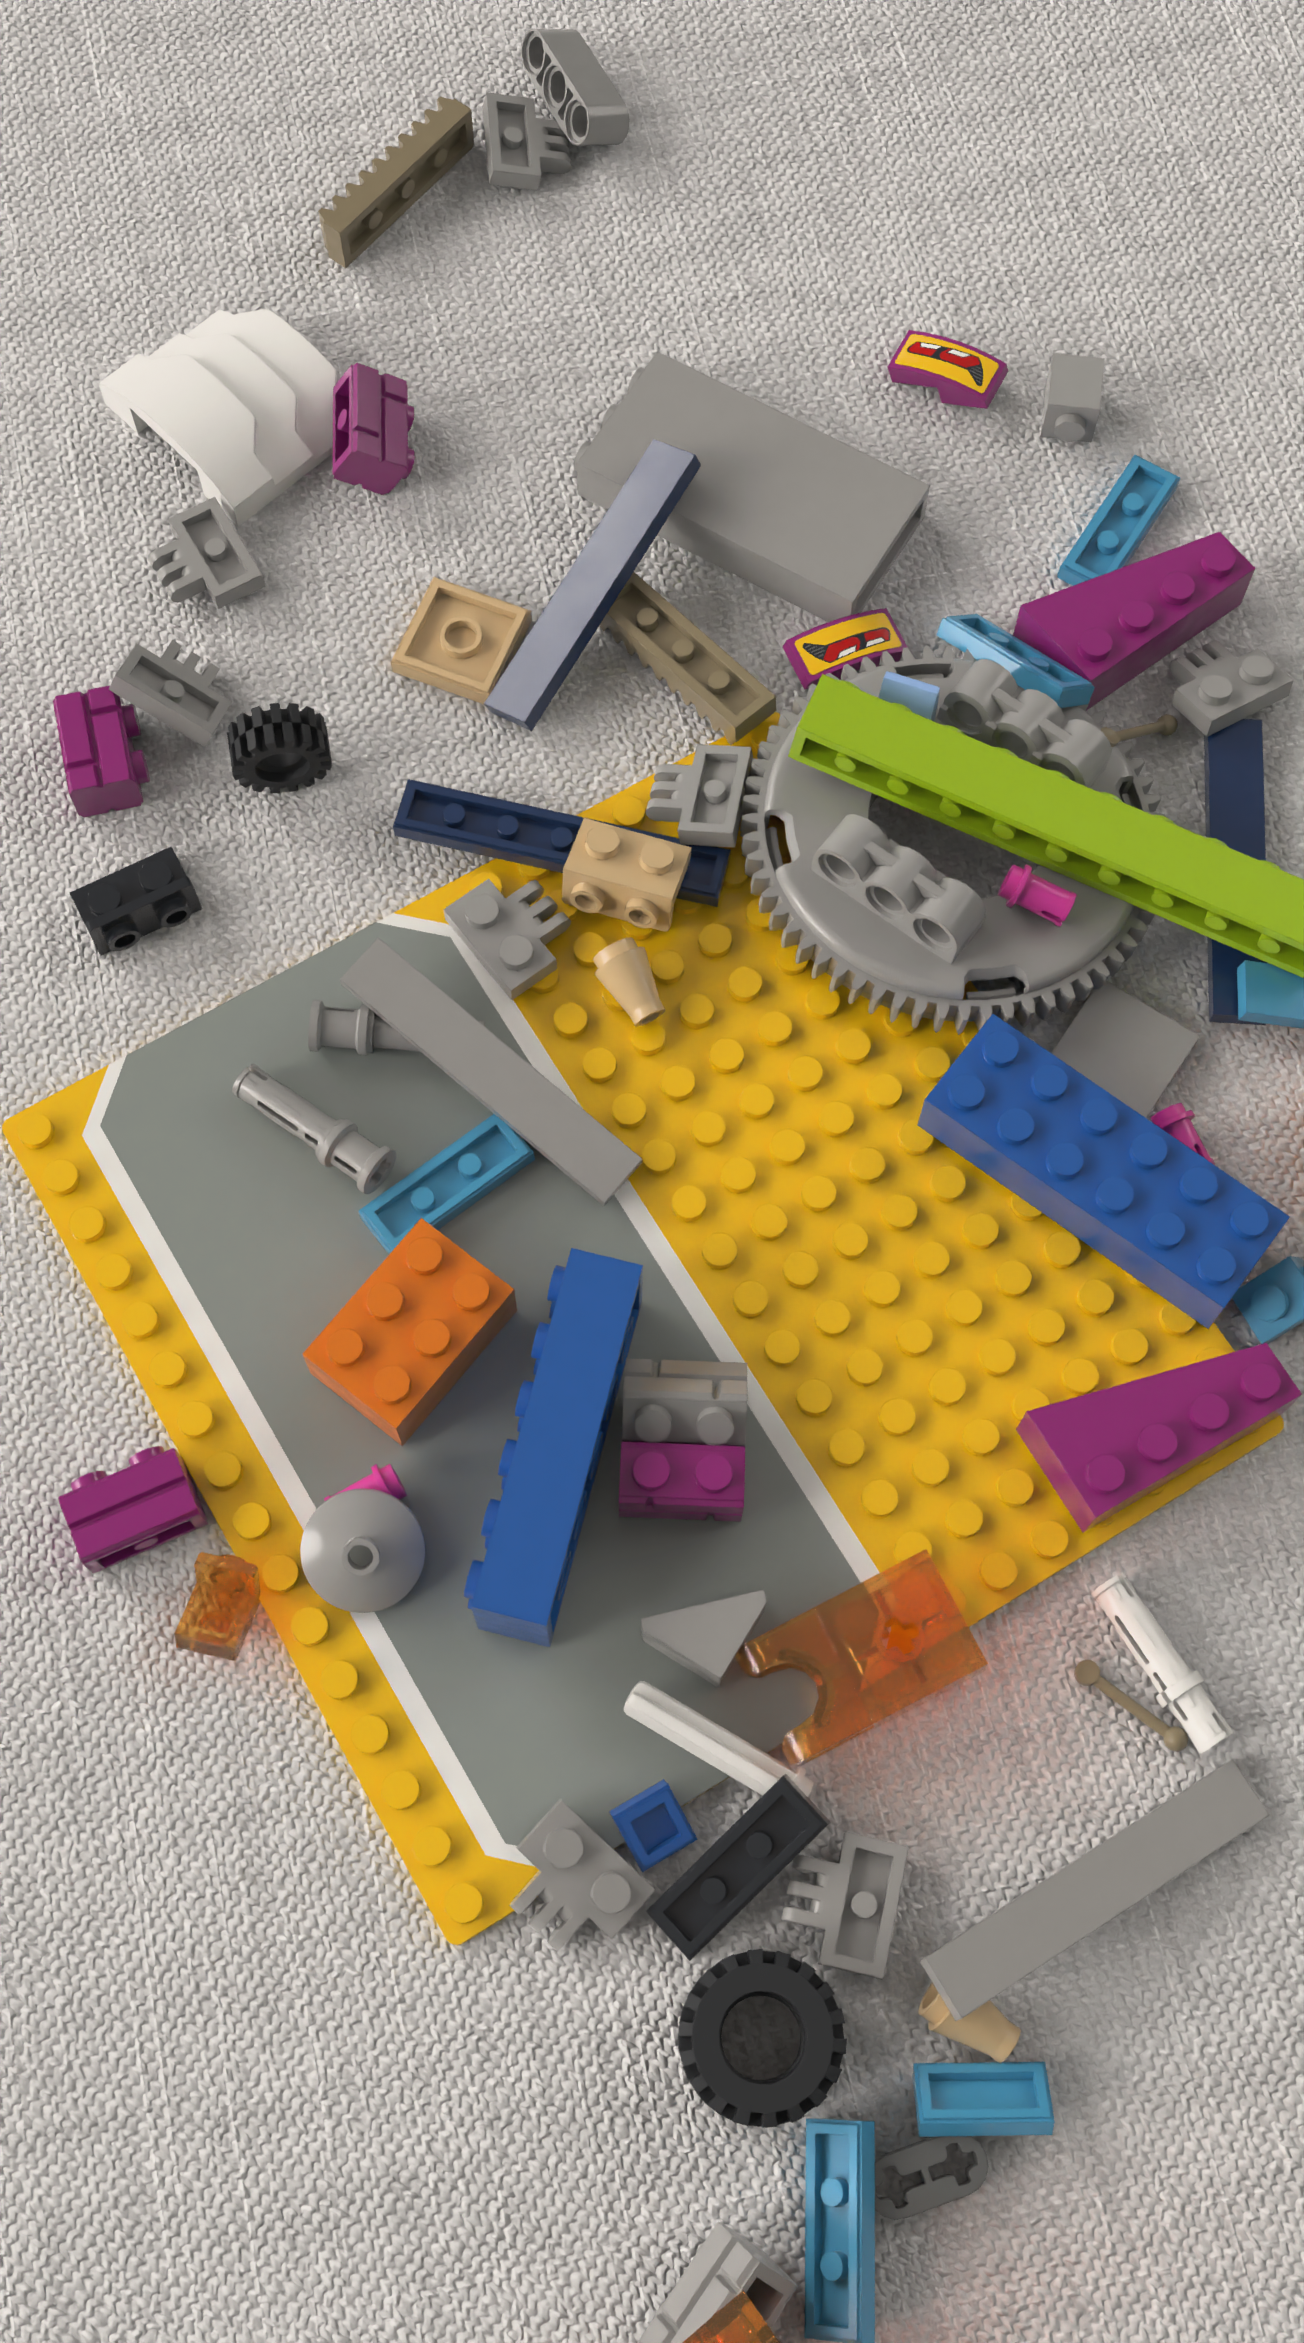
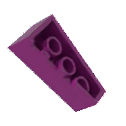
M1217 532L1020 605L1013 636L1092 683L1095 688L1086 709L1087 711L1241 605L1255 567L1221 532Z
M1263 1343L1026 1411L1016 1431L1084 1533L1280 1416L1302 1393L1268 1344Z

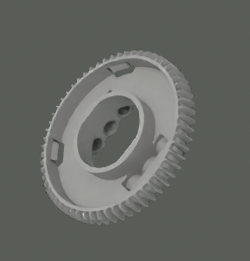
M924 646L921 659H914L913 654L906 647L903 648L899 662H895L888 651L882 652L878 667L867 656L862 658L859 673L849 664L843 666L841 680L851 682L860 688L861 691L878 698L886 671L938 686L940 692L935 718L936 723L954 726L971 738L992 747L1008 749L1018 758L1046 770L1059 771L1068 776L1070 780L1095 791L1113 794L1120 798L1122 802L1149 814L1166 817L1165 814L1154 812L1161 801L1160 795L1147 794L1154 782L1153 777H1138L1145 764L1144 759H1127L1134 746L1132 741L1122 742L1111 747L1109 740L1101 731V728H1103L1101 725L1107 714L1104 710L1089 715L1086 712L1088 704L1060 708L1047 694L1033 689L1025 690L1018 686L1010 672L992 660L980 659L974 661L975 658L968 649L963 659H954L951 646L945 647L942 658H934L930 646ZM831 673L826 674V676L839 680L836 676L832 675ZM812 683L809 686L806 699L796 696L793 701L792 712L782 710L778 726L771 725L769 727L767 742H760L757 754L758 759L753 758L751 776L747 777L745 785L746 796L743 797L742 802L743 813L740 836L743 837L741 845L742 856L746 857L745 875L752 877L750 885L751 894L760 895L759 913H771L769 930L777 931L784 929L781 938L782 948L798 945L795 956L796 964H801L811 959L814 962L811 973L812 979L826 972L832 977L829 986L830 992L835 991L841 985L850 989L849 1004H852L861 995L870 1000L868 1009L870 1014L874 1013L879 1005L890 1008L891 1023L897 1019L901 1012L910 1014L913 1029L919 1025L922 1017L933 1019L936 1033L940 1031L944 1021H954L958 1035L963 1032L967 1021H974L979 1031L992 1014H995L1009 1025L1013 1016H1015L1020 1025L1025 1028L1031 1022L1035 1013L1040 1019L1046 1021L1052 1015L1055 1007L1065 1013L1071 1007L1074 999L1083 1002L1089 996L1092 989L1096 988L1099 990L1106 983L1109 976H1115L1123 963L1127 962L1128 958L1132 956L1138 943L1142 941L1149 928L1148 925H1150L1155 914L1039 864H1036V869L1032 872L1033 874L1069 892L1077 893L1075 902L1060 927L1017 904H1014L1012 908L1005 906L1007 900L998 895L981 899L967 884L957 879L947 878L940 871L936 872L931 863L919 852L909 847L900 846L892 839L888 841L884 832L869 820V808L878 798V795L788 757L797 726L817 685ZM1119 725L1108 727L1114 731L1121 730ZM770 815H776L784 821L791 863L783 865L778 845L777 828H768ZM1015 976L1022 980L1026 986L1021 995H1016L1014 987L993 991L967 992L966 1000H962L964 986L968 981L993 980Z

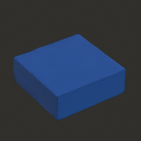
M664 1779L609 1811L642 1872L698 1840L670 1786Z

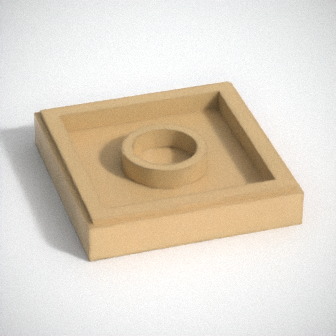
M433 577L391 660L392 672L484 704L517 653L532 622L531 610Z

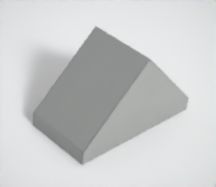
M764 1589L641 1618L643 1641L719 1688L764 1613L767 1603Z

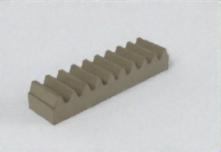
M439 97L437 99L438 111L426 109L424 111L425 123L417 121L411 123L412 136L401 133L398 136L399 148L387 146L385 148L386 160L378 158L372 160L373 173L361 170L358 173L360 185L352 183L345 185L347 198L337 195L332 197L334 211L321 208L318 211L324 246L328 251L329 258L346 269L475 146L472 112L469 107L455 98L452 100Z
M633 572L599 625L603 631L609 628L617 644L623 641L631 656L635 653L638 654L640 662L645 669L651 666L655 677L659 681L665 678L673 694L677 691L681 693L684 704L690 706L693 703L701 719H704L706 716L709 718L713 730L718 732L722 729L730 745L739 741L777 711L776 696Z

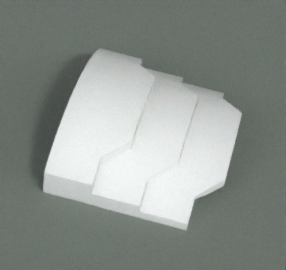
M269 309L234 315L218 310L186 335L179 333L149 357L137 354L98 383L105 404L137 434L150 426L198 471L204 496L207 499L216 497L226 516L238 527L333 454V387L337 383L336 369L299 332Z

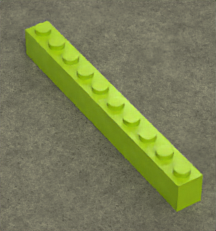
M824 674L821 675L797 726L788 754L789 758L1304 978V879L1281 870L1279 866L1272 862L1257 860L1233 850L1218 839L1203 837L1177 826L1167 817L1152 815L1128 805L1113 794L1098 792L1074 782L1059 771L1046 770L1018 758L1008 749L992 747L971 738L954 726L941 725L913 713L902 704L890 703L861 691L860 688L851 682L836 680Z

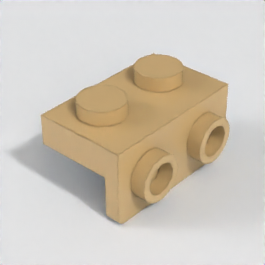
M584 818L563 868L562 901L586 913H600L628 921L640 928H653L667 932L672 923L674 903L690 863L692 847Z

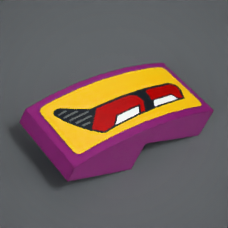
M913 330L907 332L887 366L892 382L934 387L938 389L942 403L988 409L1008 373L1006 363L980 349L947 337Z
M887 608L853 614L819 625L786 640L782 648L804 690H807L812 683L818 684L822 674L831 673L841 680L843 666L849 664L856 671L860 670L862 658L866 656L876 667L879 666L882 652L888 651L894 661L899 662L903 648H906L907 645Z

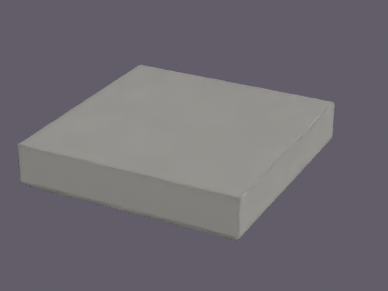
M1106 981L1099 990L1094 988L1051 1053L1130 1108L1148 1118L1197 1043L1200 1035Z

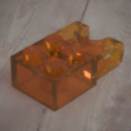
M927 1549L747 1642L740 1647L735 1656L741 1671L752 1678H763L771 1673L792 1668L806 1673L816 1684L819 1697L814 1713L799 1726L788 1731L783 1739L782 1752L791 1766L804 1765L856 1737L876 1729L986 1671L988 1665ZM899 1624L903 1630L912 1628L915 1631L917 1637L911 1639V1645L914 1649L910 1653L903 1655L897 1646L887 1649L883 1645L882 1640L890 1637L888 1628Z

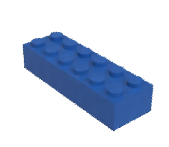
M995 1014L989 1017L925 1098L917 1124L1207 1329H1209L1290 1218L1283 1211Z
M571 1248L566 1267L556 1265L554 1268L547 1300L552 1302L549 1313L551 1322L550 1324L539 1323L532 1347L531 1358L536 1359L533 1374L536 1376L534 1382L524 1380L521 1385L515 1408V1416L519 1417L517 1431L520 1433L517 1441L512 1439L506 1440L499 1464L498 1475L503 1476L501 1484L503 1494L501 1501L490 1499L483 1520L481 1536L486 1537V1555L484 1562L473 1560L466 1580L464 1597L469 1598L468 1609L473 1611L477 1627L480 1630L546 1647L551 1646L642 1304L643 1265Z

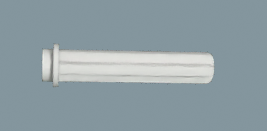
M639 1681L630 1692L623 1709L626 1715L759 1794L764 1795L783 1775L787 1774L807 1797L809 1796L814 1781L805 1776L806 1769L802 1766H798L795 1770L645 1681Z

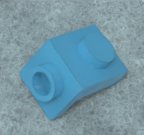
M1287 1257L1238 1288L1232 1297L1261 1344H1269L1304 1322V1260L1300 1257Z

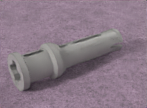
M322 1000L312 1001L308 1030L310 1051L319 1052L322 1046L356 1049L358 1055L365 1056L368 1053H374L375 1048L419 1051L365 1004H362L359 1009L327 1007ZM479 1020L485 1026V1020Z
M251 1064L249 1068L243 1069L235 1080L232 1090L233 1095L262 1112L263 1115L307 1143L315 1150V1155L320 1164L328 1168L335 1166L356 1180L358 1190L364 1194L374 1192L388 1177L396 1161V1151L389 1146L380 1148L357 1132V1124L351 1120H335L331 1116L326 1115L312 1103L272 1078L271 1075L260 1069L256 1064Z

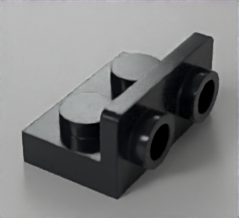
M172 847L70 892L100 956L110 951L126 950L135 945L141 937L163 927L178 926L187 921L193 913L202 910L190 878L186 876Z

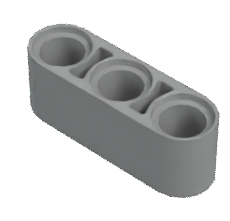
M573 29L528 30L521 44L522 65L568 140L573 145L578 146L619 145L623 143L629 130L628 109L581 34Z

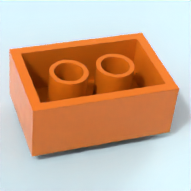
M421 1218L302 1355L310 1373L403 1446L517 1312L515 1290Z

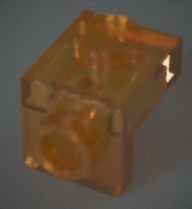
M200 1552L194 1563L197 1583L174 1633L176 1647L236 1661L261 1602L259 1600L261 1593L258 1567L234 1555L217 1556Z

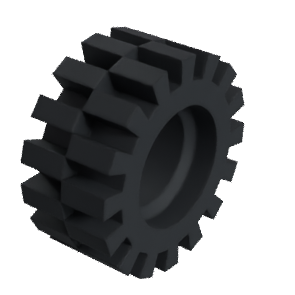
M279 703L270 704V710L263 711L258 706L251 709L252 716L241 713L236 717L237 723L231 722L228 727L227 737L232 774L234 779L239 780V784L245 788L252 785L253 791L262 792L265 787H269L270 793H280V788L288 787L289 792L298 791V784L302 783L306 787H310L315 784L314 778L322 780L327 775L326 770H331L332 759L326 722H324V717L320 713L315 714L314 709L306 706L299 711V704L289 703L287 709H280Z

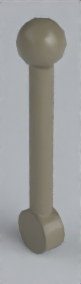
M1165 714L1154 723L1120 731L1103 727L1101 731L1109 740L1111 747H1114L1118 742L1154 733H1160L1165 736L1172 735L1177 730L1178 722L1173 715Z
M1083 1660L1077 1664L1074 1670V1677L1079 1684L1083 1686L1094 1685L1160 1734L1168 1749L1179 1752L1187 1747L1188 1735L1184 1729L1177 1726H1168L1100 1675L1099 1666L1094 1661Z

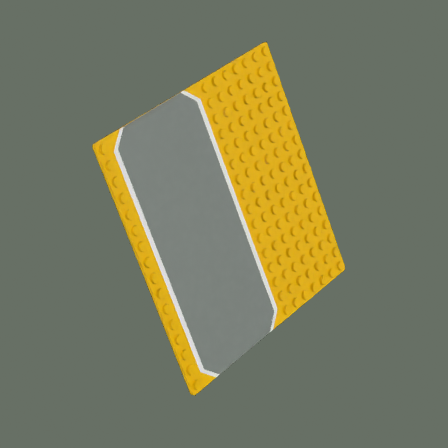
M774 712L732 745L727 742L725 736L709 745L751 747L753 758L758 759L759 744L761 741L767 742L769 727L771 725L778 726L780 714ZM695 752L673 764L692 765ZM655 773L576 815L679 838L677 831L679 822L655 821L646 815L647 804L651 799L652 784L655 782ZM770 815L768 828H777L778 845L783 865L791 863L784 821L776 815ZM740 827L735 848L720 847L730 849L731 853L718 907L676 898L672 923L667 932L653 928H640L628 921L600 913L583 912L575 906L565 904L562 901L563 873L495 858L6 1119L2 1125V1131L444 1937L453 1945L464 1944L515 1912L509 1906L510 1903L539 1871L516 1847L559 1799L568 1805L607 1844L616 1849L624 1844L625 1841L609 1813L612 1809L663 1779L670 1786L680 1807H683L731 1777L626 1715L623 1710L625 1702L639 1681L649 1683L768 1754L1276 1437L1284 1428V1421L1280 1415L1083 1533L1016 1431L1026 1411L1235 1351L1214 1322L1207 1329L917 1125L925 1098L978 1033L975 1022L967 1021L963 1032L959 1035L954 1021H944L940 1031L936 1033L933 1019L922 1017L919 1025L913 1029L910 1014L901 1012L897 1019L891 1023L890 1008L879 1005L875 1012L870 1014L868 1011L870 1000L860 995L852 1004H849L850 989L844 985L830 992L829 986L832 977L826 972L812 979L811 973L814 962L809 959L801 964H796L795 956L798 945L782 948L781 938L784 929L770 931L769 919L771 913H759L760 895L751 894L750 885L752 877L745 875L746 857L742 856L741 845L743 837L740 836ZM487 879H490L505 898L530 881L537 880L544 888V893L530 906L546 896H550L558 905L556 911L543 922H546L560 912H564L571 920V924L565 932L545 945L556 958L557 969L513 1000L509 998L444 917L443 909ZM378 937L476 1020H485V1027L642 1158V1164L608 1203L603 1206L523 1139L534 1152L535 1160L438 1230L514 1288L517 1312L403 1446L310 1373L302 1354L389 1255L361 1220L358 1211L494 1113L420 1051L375 1048L374 1053H368L365 1056L358 1055L356 1049L322 1046L319 1052L309 1050L308 1030L312 1001L322 1000L327 1007L359 1009L364 1003L341 985L340 978ZM628 937H632L638 947H645L658 995L665 1008V1012L661 1016L639 1027H635L631 1017L595 976L598 968L593 961L594 956L602 949ZM968 981L964 986L962 1000H966L967 992H978L971 981ZM251 1064H256L260 1069L271 1075L272 1078L312 1103L326 1115L331 1116L335 1120H351L357 1124V1132L378 1147L389 1146L395 1150L397 1154L396 1161L388 1177L374 1192L364 1194L358 1190L356 1186L357 1181L335 1166L328 1168L320 1164L315 1155V1150L307 1143L263 1115L262 1112L233 1095V1085L239 1074L246 1067L249 1068ZM574 1248L643 1265L642 1304L627 1359H652L654 1363H659L660 1360L747 1363L744 1509L741 1522L715 1521L711 1515H708L706 1520L619 1517L624 1368L550 1647L478 1629L473 1611L468 1609L469 1598L464 1597V1590L473 1560L484 1562L486 1555V1537L481 1536V1530L490 1499L501 1501L503 1490H501L503 1476L498 1475L504 1445L507 1439L517 1441L520 1433L517 1431L519 1417L515 1416V1408L521 1385L524 1380L534 1382L536 1376L533 1374L536 1359L531 1358V1353L539 1323L550 1324L551 1322L549 1313L552 1302L548 1301L547 1297L552 1274L556 1265L566 1267L570 1250ZM377 1464L381 1469L391 1464L407 1493V1496L400 1501L413 1512L423 1531L425 1540L423 1568L411 1591L394 1605L369 1613L345 1611L322 1599L308 1582L303 1571L300 1556L302 1535L310 1517L325 1502V1497L332 1496L373 1473L371 1466ZM358 1545L350 1550V1558L357 1565L364 1566L373 1560V1554L366 1546ZM764 1589L767 1600L764 1613L719 1688L643 1641L641 1618Z

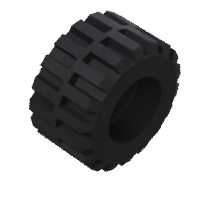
M763 1949L733 1954L722 1959L699 1978L682 2008L679 2020L678 2049L687 2079L698 2096L710 2108L735 2123L762 2128L778 2127L777 2125L788 2122L793 2123L805 2117L804 2114L814 2107H818L828 2097L826 2094L833 2083H837L842 2071L840 2065L843 2054H846L847 2039H844L843 2032L845 2020L842 2008H838L833 1997L835 1993L827 1981L823 1982L815 1973L816 1970L806 1962H800L784 1952L763 1951ZM753 1996H767L783 2003L793 2013L800 2031V2047L793 2064L781 2075L768 2080H755L740 2074L729 2063L722 2047V2028L728 2013L737 2003Z

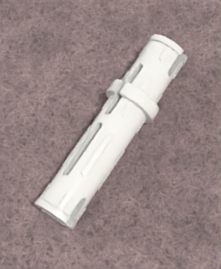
M1122 1572L1096 1588L1091 1593L1092 1597L1097 1601L1103 1612L1106 1613L1120 1637L1151 1679L1152 1684L1159 1692V1695L1155 1698L1161 1707L1165 1708L1168 1706L1187 1732L1199 1754H1203L1234 1733L1233 1729L1218 1712L1201 1686L1205 1680L1198 1670L1192 1672L1186 1662L1182 1660L1166 1633L1136 1593L1127 1575Z

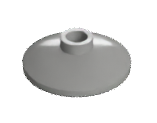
M352 1489L329 1498L310 1517L301 1540V1563L311 1587L329 1604L350 1612H375L399 1602L416 1584L425 1560L424 1535L413 1512L396 1497L375 1489ZM358 1545L366 1546L371 1550L373 1560L364 1566L357 1565L350 1558V1550Z

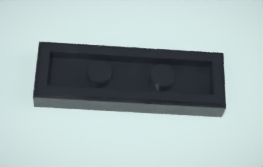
M785 1774L646 1912L687 1959L691 1961L831 1822L791 1778Z

